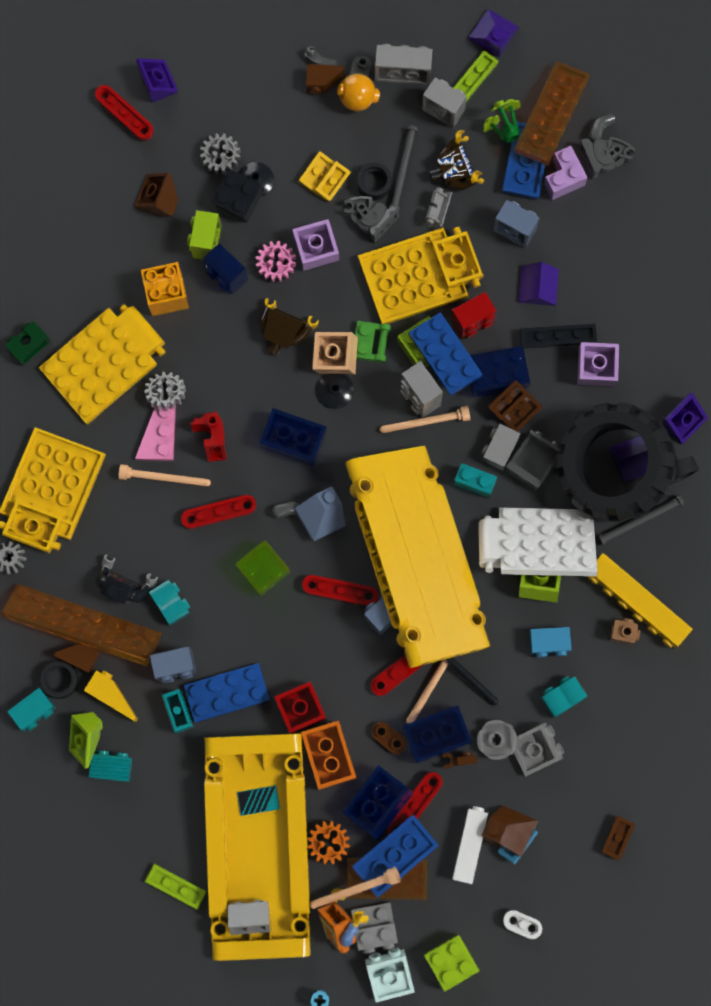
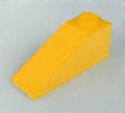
M96 670L84 691L137 722L136 714L116 682L112 680L113 676L104 670L101 673Z

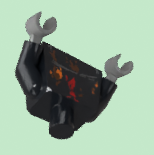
M106 554L95 580L98 587L101 588V594L123 604L141 602L150 589L156 587L158 577L151 579V573L146 576L145 584L141 585L110 571L115 562V557L112 561L106 559Z

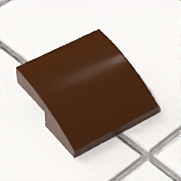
M517 380L488 406L510 429L517 432L543 408Z

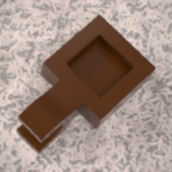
M471 752L460 753V757L457 758L449 753L442 755V758L448 757L451 760L449 765H443L445 769L453 766L477 764V756L472 755Z

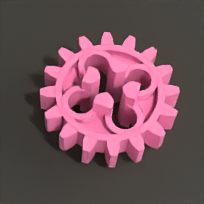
M270 241L269 247L264 244V250H258L260 256H256V261L259 262L256 264V268L260 269L259 274H265V280L271 277L272 282L275 281V278L282 282L283 276L288 279V272L293 274L294 269L292 267H296V262L293 261L296 259L295 254H292L293 249L289 248L287 250L286 243L280 246V241H277L276 245ZM275 251H280V253H278V259H279V261H277V264H276L278 271L275 272V273H273V272H271V271L274 270V265H273V262H275V254H274V252H275ZM284 261H288L287 265H283L282 263H284Z

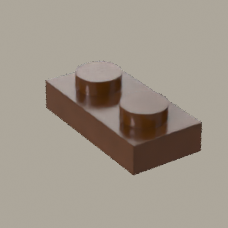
M616 816L601 852L620 861L635 823Z

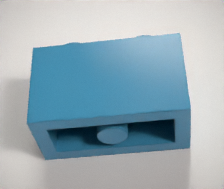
M570 627L531 629L529 631L531 655L536 654V658L548 657L547 654L555 653V656H567V652L571 651Z

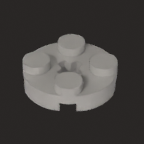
M489 721L478 733V747L490 759H505L515 752L517 744L516 732L511 724L504 721ZM497 734L501 738V742H499V745L493 742V739L496 738Z

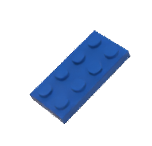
M517 122L521 133L520 137L511 144L502 193L538 200L552 128Z
M441 312L408 333L450 396L482 377L483 374Z
M259 663L184 685L194 723L270 701Z
M412 815L352 867L364 882L383 876L387 869L396 867L401 879L439 845L416 817ZM385 883L373 887L371 890L378 898L392 885Z

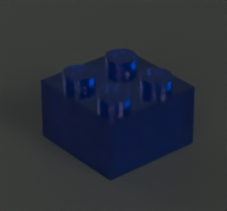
M220 243L203 258L204 268L207 270L205 273L212 280L216 279L220 283V288L226 293L229 291L233 295L248 280L246 268Z

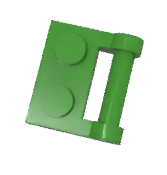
M357 321L355 333L358 337L356 359L385 363L387 336L391 325ZM375 331H380L378 352L375 355L372 354Z

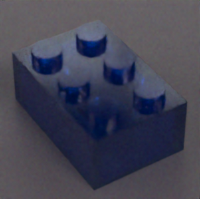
M523 346L470 355L483 374L482 377L470 384L473 398L502 393L515 380L524 388H529L530 377Z
M272 408L259 444L262 449L315 466L327 434V427Z
M459 706L449 708L402 727L416 764L472 744Z
M378 765L342 813L378 841L414 793Z

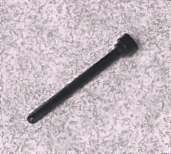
M454 657L444 659L492 705L499 703V700Z

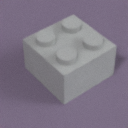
M434 78L423 94L422 110L454 128L465 111L467 96L460 89L450 87L445 80Z

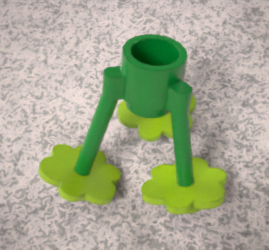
M508 99L505 102L504 100H497L490 112L499 109L506 125L502 127L503 131L501 132L496 126L500 122L499 116H490L484 122L483 131L487 132L494 129L502 141L506 140L507 143L513 142L520 137L521 133L514 110L521 107L520 101H515L514 99ZM505 112H510L513 125L509 122Z

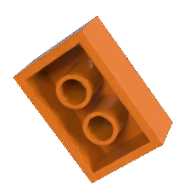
M339 721L301 732L318 790L357 779Z

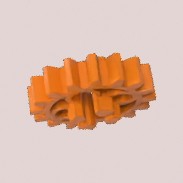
M323 821V827L316 824L317 831L311 830L310 833L313 837L307 838L308 841L312 842L311 845L307 846L309 849L313 848V852L310 855L316 854V861H319L321 858L324 859V864L328 860L334 864L335 858L341 861L340 855H347L344 849L350 847V845L346 844L350 837H344L346 829L341 831V824L335 827L333 821L330 822V825ZM336 830L338 835L336 838H333L332 842L341 846L340 851L335 852L333 847L329 846L327 853L321 855L320 849L325 846V842L318 841L317 835L322 833L324 838L329 839L330 832Z

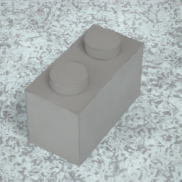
M499 424L498 428L494 427L489 437L492 441L490 445L486 444L481 453V455H484L482 461L503 471L521 433L502 424Z
M255 900L253 903L235 902L232 905H228L230 935L271 932L268 901Z

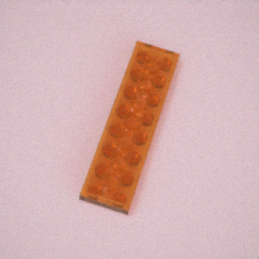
M20 584L16 585L2 611V617L147 667L151 661L150 655H154L162 638L161 632Z

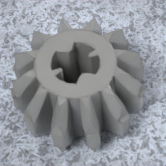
M12 541L8 543V547L5 543H2L3 549H0V572L6 570V573L10 575L13 569L15 573H18V566L24 568L21 561L27 560L26 557L22 556L26 553L25 550H20L21 545L19 544L14 546ZM9 554L12 555V557H11L12 561H11V562H9V561L7 560Z

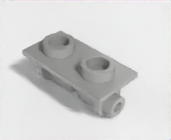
M436 188L433 191L431 203L434 204V207L429 206L425 217L429 228L443 226L452 192H443L442 188Z

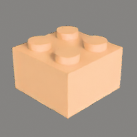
M315 332L312 369L318 374H355L358 337L352 332Z

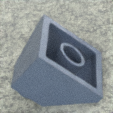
M332 486L315 494L294 509L313 542L346 526L342 503Z

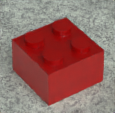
M486 292L452 309L451 322L461 339L465 337L471 338L477 334L478 330L482 328L485 330L494 324L497 310Z
M311 681L275 696L290 734L326 720Z

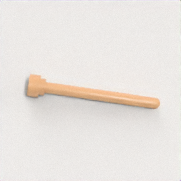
M468 405L461 406L456 412L384 425L380 427V432L388 433L454 419L463 420V422L471 420Z
M123 464L120 465L119 469L120 480L135 477L206 487L211 484L209 479L132 470V467Z
M445 660L440 662L406 720L408 725L414 723L449 663Z
M396 867L387 869L383 876L313 900L309 906L315 909L385 883L391 885L400 883V875Z

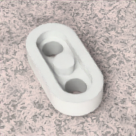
M508 911L503 917V923L507 929L524 937L536 939L542 933V925L538 920L518 911ZM511 917H516L517 922L515 924L509 922ZM529 925L535 926L534 932L528 931Z

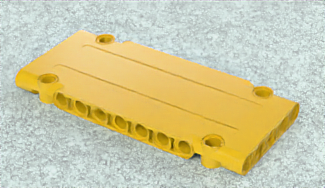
M426 446L358 457L345 462L350 480L353 483L350 486V493L354 498L358 499L355 502V511L390 622L395 629H399L397 642L401 647L405 648L404 652L409 668L490 647L484 628L486 619L484 614L478 610L480 607L479 595L444 488L436 480L438 478V470L435 466L431 465Z
M302 734L205 738L206 779L204 785L212 959L222 961L310 956V897ZM292 758L299 761V767L295 770L291 769L288 765L289 760ZM211 762L219 764L220 770L217 773L210 771L209 766ZM276 785L280 809L241 816L237 792ZM255 900L268 901L271 932L230 935L228 905H232L235 902L253 903ZM298 920L304 921L306 924L305 929H296L295 922ZM223 924L226 932L218 933L215 930V926Z

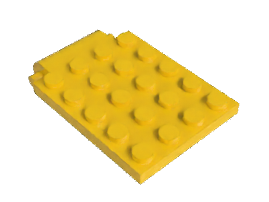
M456 227L453 229L454 235L447 237L444 228L358 255V260L381 324L393 323L469 298L465 285L472 283L474 288L481 286L479 280L484 276L467 231L461 232L460 227Z
M125 304L120 307L122 313L118 317L110 308L106 309L39 367L87 425L157 366V363L151 357L155 352L159 356L164 355L166 352L162 348L165 345L164 340L134 306L128 308Z
M35 427L0 508V514L9 517L7 523L0 521V529L3 530L2 536L47 553H51L52 549L59 551L61 543L56 542L59 536L71 541L106 454Z

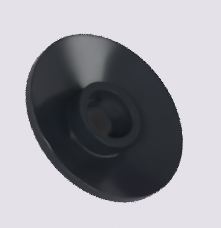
M249 163L239 172L244 177L262 185L265 190L261 197L267 195L274 186V174L263 163ZM254 175L259 176L257 180L252 179Z
M326 374L317 384V397L327 408H343L353 398V383L345 374ZM337 386L339 390L334 392L332 387Z

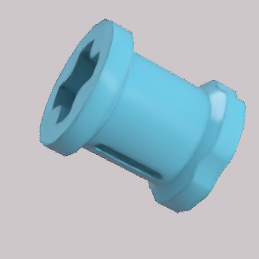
M319 990L312 995V1006H319L318 1002L314 1000L319 995H323L322 998L326 1000L321 1006H328L329 996L325 991Z

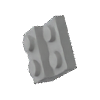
M544 723L517 736L514 754L525 777L563 759L562 754H564V750L560 743L556 744L553 738L555 732L551 725L547 726Z
M390 902L351 910L352 918L353 913L356 911H365L363 915H368L369 917L367 923L358 925L359 929L355 934L358 951L363 950V954L375 952V947L382 946L383 950L395 948L394 944L398 943Z

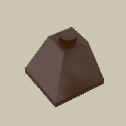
M170 173L147 174L134 207L160 217H172L178 202L172 175Z
M502 805L489 818L481 836L486 842L522 857L538 820Z

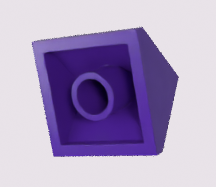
M141 58L136 60L139 73L152 103L178 92L165 60Z
M544 262L521 266L518 303L556 306L559 269Z
M690 392L663 420L662 425L679 443L684 444L708 417L694 394Z
M641 436L609 448L623 483L645 475L648 466V451Z

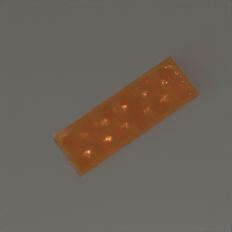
M556 61L515 146L514 152L549 166L587 85L590 74Z

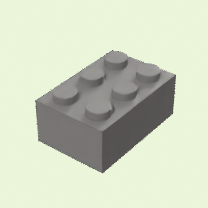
M377 45L375 81L430 85L433 49L425 46L413 48L408 45Z
M421 361L402 373L400 381L402 390H400V393L405 400H410L412 403L411 408L416 415L419 414L424 418L441 406L443 391Z

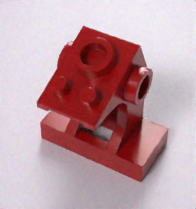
M217 412L206 413L200 419L194 418V422H191L193 432L203 431L211 434L210 439L204 440L208 462L227 460L224 426Z

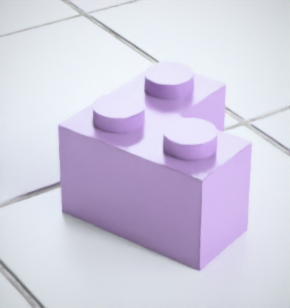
M572 146L555 152L552 162L557 172L546 176L544 186L551 200L585 186L588 178Z

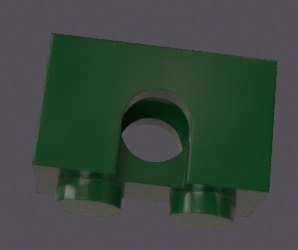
M34 321L25 324L21 328L22 332L18 336H11L5 345L22 366L51 342L49 337ZM24 339H31L28 345H22Z

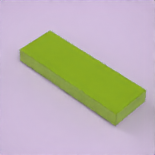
M483 51L453 88L463 91L467 96V102L496 67L498 60L486 51Z
M156 864L153 865L145 880L146 883L197 910L207 891Z

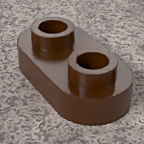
M378 722L373 726V738L393 754H401L405 751L407 746L405 738L385 722ZM383 728L385 734L379 735L378 729ZM396 740L401 743L398 748L393 746V742Z

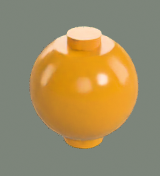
M352 74L338 85L337 94L347 109L363 111L369 108L372 103L376 104L378 102L380 91L374 87L373 82L367 76Z

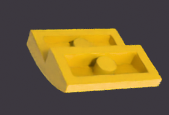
M319 151L298 182L330 202L351 172L339 162L332 161Z

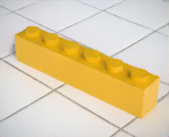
M604 553L597 559V576H588V579L594 584H600L603 587V592L609 597L614 596L618 600L619 606L626 610L628 608L638 622L641 623L643 621L648 625L647 629L652 634L661 636L663 638L662 642L666 646L677 648L693 629Z

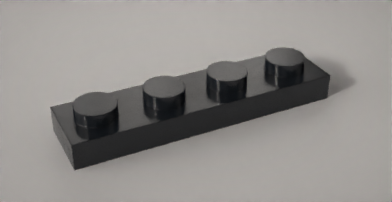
M596 324L520 328L521 349L580 345L581 342L597 343Z

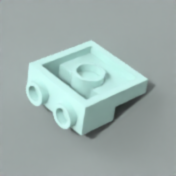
M392 948L388 951V954L380 955V953H373L369 955V959H365L376 1002L415 992L404 949Z

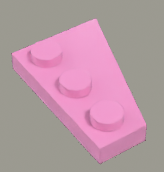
M176 404L175 409L170 406L168 411L165 410V407H162L159 411L157 405L155 406L135 460L174 461Z

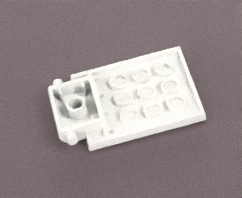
M499 508V518L485 516L478 523L480 567H485V571L488 573L493 572V568H501V574L597 576L594 519L579 509Z

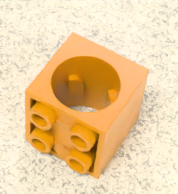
M178 262L141 270L146 298L152 316L189 309Z

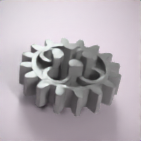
M216 133V138L213 139L209 136L210 141L203 142L205 147H201L203 154L200 156L201 160H204L203 165L208 166L209 171L215 169V173L218 174L219 170H222L223 174H225V169L232 170V165H238L236 160H240V147H237V141L233 142L232 136L227 139L225 133H223L222 137H219L218 133ZM224 143L223 153H221L220 155L222 162L220 164H216L219 161L218 154H220L221 152L219 145Z
M164 371L162 376L156 373L155 379L149 378L150 384H145L146 390H144L147 402L151 403L152 408L157 405L159 411L162 407H165V410L168 411L170 406L175 409L176 403L182 404L181 399H185L186 388L184 381L180 380L179 375L173 377L172 372L166 375ZM165 382H166V386H167V388H166V392H167V396H168V399H167V400L164 399L163 383H165Z

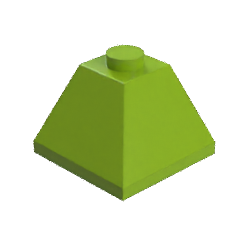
M94 712L71 715L69 751L84 768H89L100 739V730H102V721Z

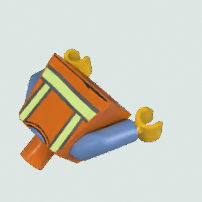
M333 889L331 894L341 891L343 889ZM334 901L318 909V914L327 939L336 947L339 953H346L350 950L349 946L356 942L355 934L359 929L358 925L367 923L369 917L368 915H363L365 911H356L353 913L352 922V919L337 904V901Z

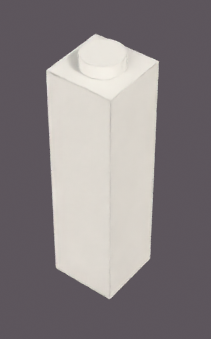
M473 806V809H468L453 872V880L469 884L473 883L483 839L481 835L485 829L488 813L484 812V808Z

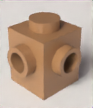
M622 618V621H613L609 641L633 645L635 641H639L640 630H638V624H635L634 620Z

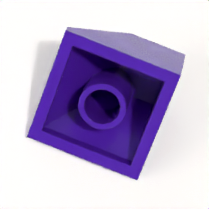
M488 9L469 36V39L500 57L519 27Z

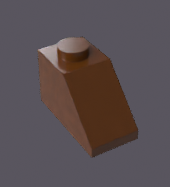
M307 64L306 92L314 95L327 92L344 77V66Z
M88 642L87 645L80 643L57 651L54 656L92 674L102 653L97 651L99 647Z

